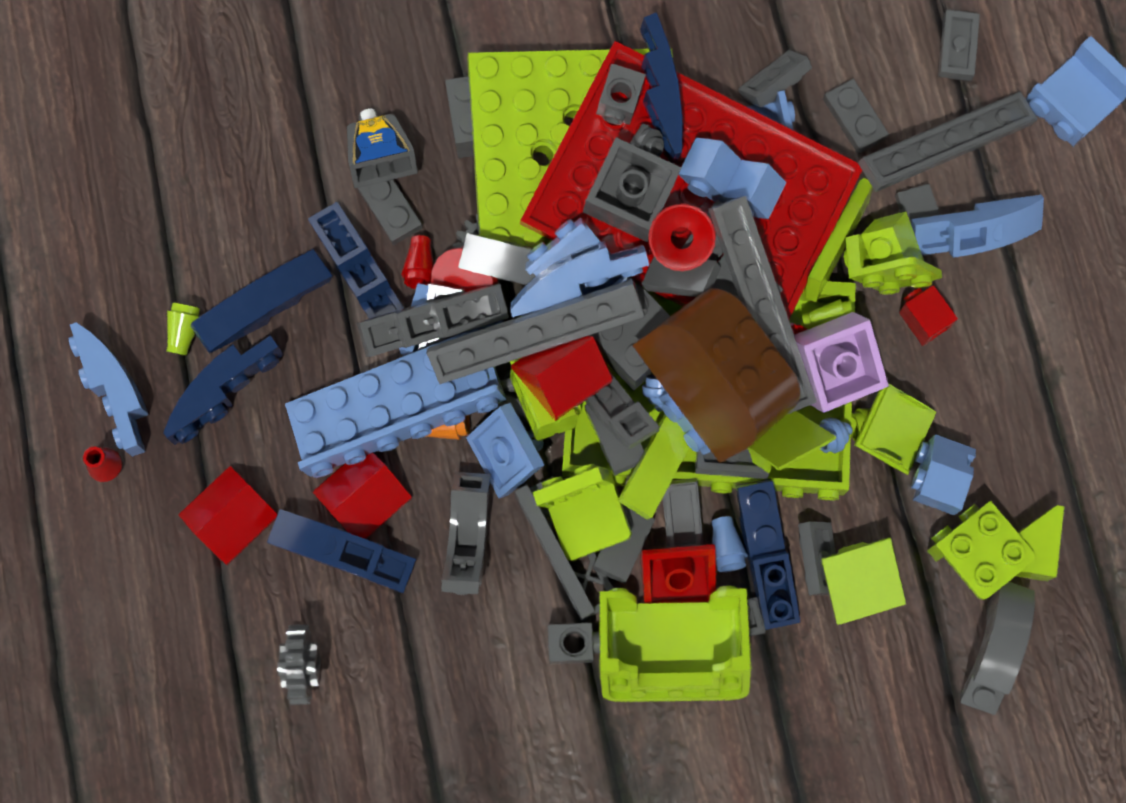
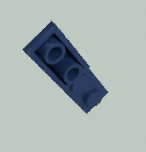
M271 336L267 337L242 355L234 345H231L211 361L190 383L178 400L163 432L166 438L174 445L179 442L184 444L195 438L199 433L198 429L208 422L213 424L223 419L228 414L227 409L233 406L226 394L230 391L233 393L240 391L249 384V378L260 371L262 373L267 372L279 363L278 359L283 356V353Z
M769 478L735 485L741 515L739 520L745 550L748 555L747 560L765 630L801 623L789 555L785 550L773 480Z
M282 509L278 512L267 540L268 544L400 593H404L416 561L412 557L385 548L380 544Z

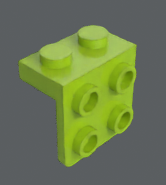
M857 234L846 237L844 261L848 268L849 278L862 283L863 287L878 290L879 294H896L900 292V288L906 286L915 288L927 287L932 285L933 280L942 278L941 269L916 257H907L872 266L861 235Z
M589 464L574 471L576 476L565 480L562 477L549 479L542 483V489L532 492L536 505L549 509L562 551L567 560H577L629 540L632 535L623 505L617 501L619 494L611 470L596 467L595 464Z
M991 501L980 509L976 504H973L958 516L962 523L954 530L948 525L931 538L935 545L927 550L936 562L944 557L980 600L989 598L1035 560L1034 551Z

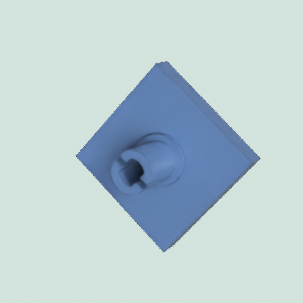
M511 403L497 408L466 437L485 474H490V483L498 498L510 495L544 466L537 452L543 448V439L539 441L536 439L532 440L535 437L532 429L526 432Z

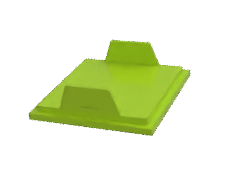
M888 383L889 387L879 390L854 446L908 475L920 445L924 441L936 415V411Z
M794 411L782 418L747 449L753 463L767 473H770L771 466L781 470L836 440V436L799 412Z
M890 537L870 544L864 542L839 549L837 554L821 558L837 625L906 604Z

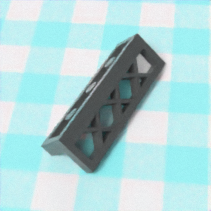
M551 476L530 488L528 485L514 491L515 497L580 620L583 622L600 613V603L592 607L585 594L588 581L603 585L605 591H609L613 587L607 576L595 571L599 579L590 576L592 567L597 560L595 553L587 555L590 563L586 575L574 572L560 547L559 540L555 538L552 532V518L548 524L544 517H551L550 512L540 509L536 505L532 493L542 489L543 482L554 478ZM577 578L584 580L583 586H581Z

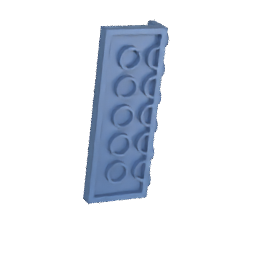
M479 327V328H475V329L469 330V331H467V332L461 333V334H459V335H456V336H454V337H451V338H449V339H446V340H444V341H441V342H439V343H436V344H434V345H437V344H440V343H443V342H446V341H449V340H452V339H455V338H458V337H461V336H464V335H467V334H470V333H473V332H476V331H479V330H482V329H481L480 327ZM428 347L285 403L302 461L298 462L299 469L310 477H323L332 473L333 468L342 464L352 465L362 462L366 459V455L375 451L386 452L393 450L399 446L398 442L403 440L423 438L431 434L432 429L444 424L445 426H453L464 421L465 416L477 411L479 413H486L496 409L498 403L505 401L506 397L495 366L439 384L427 356Z

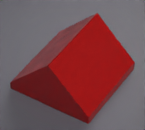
M590 335L522 357L511 365L512 370L555 421L612 383L613 380L594 337Z
M374 453L366 455V459L357 464H344L312 492L348 533L363 539H367L412 499V496Z
M229 466L178 515L190 530L228 566L276 520L278 514Z
M714 544L641 551L639 558L644 604L709 602L710 595L716 591Z

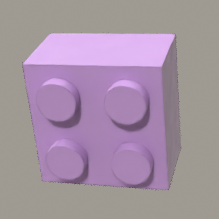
M851 312L794 335L817 401L811 405L824 413L889 387L869 319Z

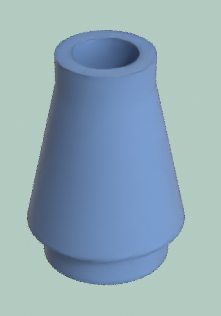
M732 517L714 519L711 523L717 570L719 572H731L744 568L746 566L745 558L748 555L735 529Z

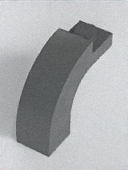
M454 473L451 488L449 539L441 592H452L458 595L479 593L486 549L490 474Z
M1007 582L991 596L986 607V628L982 645L960 694L961 704L995 715L1004 695L1010 694L1020 670L1031 633L1035 609L1034 590Z

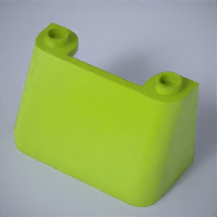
M734 586L719 587L717 591L710 595L709 602L637 604L636 596L624 588L600 591V677L602 695L605 699L614 702L738 700L748 696L751 663L747 589H738Z

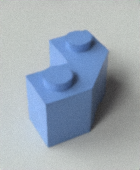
M704 138L695 139L679 173V176L689 184L688 189L692 193L701 197H707L715 202L718 200L721 203H725L735 198L746 196L753 217L769 219L786 184V181L769 164L741 160L723 141Z
M936 434L927 443L922 442L915 462L920 463V466L915 473L911 488L916 490L913 500L952 515L961 511L973 478L974 468L970 467V464L975 458L976 449Z

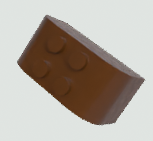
M706 290L632 345L719 463L752 446L799 403L800 386L793 370L744 304L724 290Z

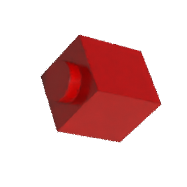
M934 285L925 291L922 288H917L903 299L905 304L899 312L922 346L949 330L958 320Z

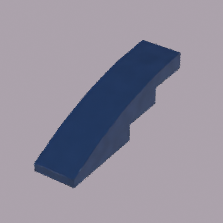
M656 12L644 17L640 32L650 51L645 54L641 66L651 89L646 91L643 104L654 129L659 130L663 136L664 151L669 162L675 164L682 153V109L679 83L670 46Z
M338 202L308 218L309 223L369 319L404 309Z
M312 249L225 299L193 321L190 327L210 354L267 325L271 317L298 304L302 296L330 283L332 275Z

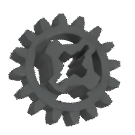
M289 625L287 640L279 645L278 675L280 676L281 687L288 689L290 705L310 704L313 686H319L321 657L318 650V642H311L309 625Z

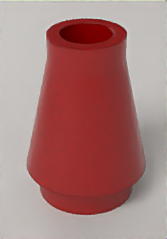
M423 235L411 238L410 248L401 276L404 278V284L409 288L416 289L418 283L429 286L434 266L431 239Z
M93 446L88 448L83 454V461L86 464L87 471L96 481H111L121 471V457L112 448Z

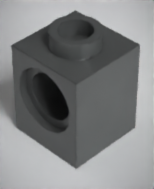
M611 64L596 114L601 115L605 121L611 124L621 125L626 123L630 125L646 74ZM621 92L628 97V101L618 103L612 99L611 94Z
M592 623L548 625L549 664L593 663V654H600L599 632H592ZM571 634L581 636L585 643L583 650L575 654L568 652L563 645L567 636Z

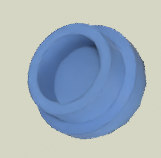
M655 375L646 376V384L642 385V393L648 398V402L654 405L658 412L663 411V403L659 397L666 393V390Z
M837 418L821 420L819 426L836 436V440L820 448L821 451L824 453L830 451L838 453L845 448V444L849 441V435L853 432L852 426L846 422H841Z

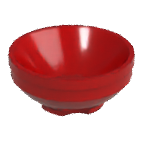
M678 204L664 209L653 220L649 230V245L654 257L659 263L675 271H688L701 266L710 257L715 246V228L711 219L705 212L692 205ZM678 227H686L692 232L693 241L686 249H678L671 242V234Z

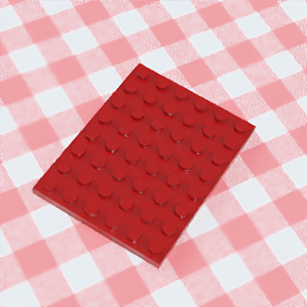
M614 41L520 220V225L553 241L557 237L555 231L569 219L576 222L581 217L599 240L606 242L607 249L611 254L644 245L649 265L651 264L654 255L650 249L649 239L648 242L643 241L583 213L585 201L615 138L630 143L642 124H646L654 129L643 104L646 91L651 89L646 76L630 125L626 123L621 125L611 124L605 121L601 115L596 114L611 64L645 74L641 67L645 55ZM676 72L682 109V153L675 165L682 167L696 138L723 141L741 160L769 164L786 181L769 219L753 218L775 282L783 289L780 296L789 320L807 284L808 276L826 245L862 169L857 162ZM621 92L611 94L612 99L618 103L628 101V97ZM663 149L660 158L669 162L668 157ZM678 175L662 211L672 205L687 204L695 206L707 214L709 212L708 209L712 208L715 201L692 193L688 189L689 184ZM686 227L676 228L671 234L672 244L676 248L681 249L692 235V232ZM722 253V255L719 257V259L716 261L717 263L720 261V259H721L722 256L724 255L723 253ZM649 266L642 267V273L630 276L635 283L643 286L642 282ZM655 292L682 307L696 298Z

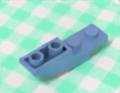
M1042 195L977 203L974 205L973 211L911 219V226L922 255L949 251L954 258L977 254L1020 241L1042 229L1044 197Z
M603 241L567 255L538 274L519 292L511 302L510 311L512 317L524 316L581 297L580 284L587 283L588 287L606 283L608 281L607 277L621 273L622 277H630L642 273V267L650 266L644 245L609 254L606 242Z
M77 322L70 324L73 336L69 337V344L75 357L80 356L83 368L78 370L81 382L85 389L89 388L98 397L106 395L102 397V401L108 416H113L117 428L112 429V433L119 449L123 448L132 457L146 452L136 419L148 416L149 414L135 382L122 363L99 339Z

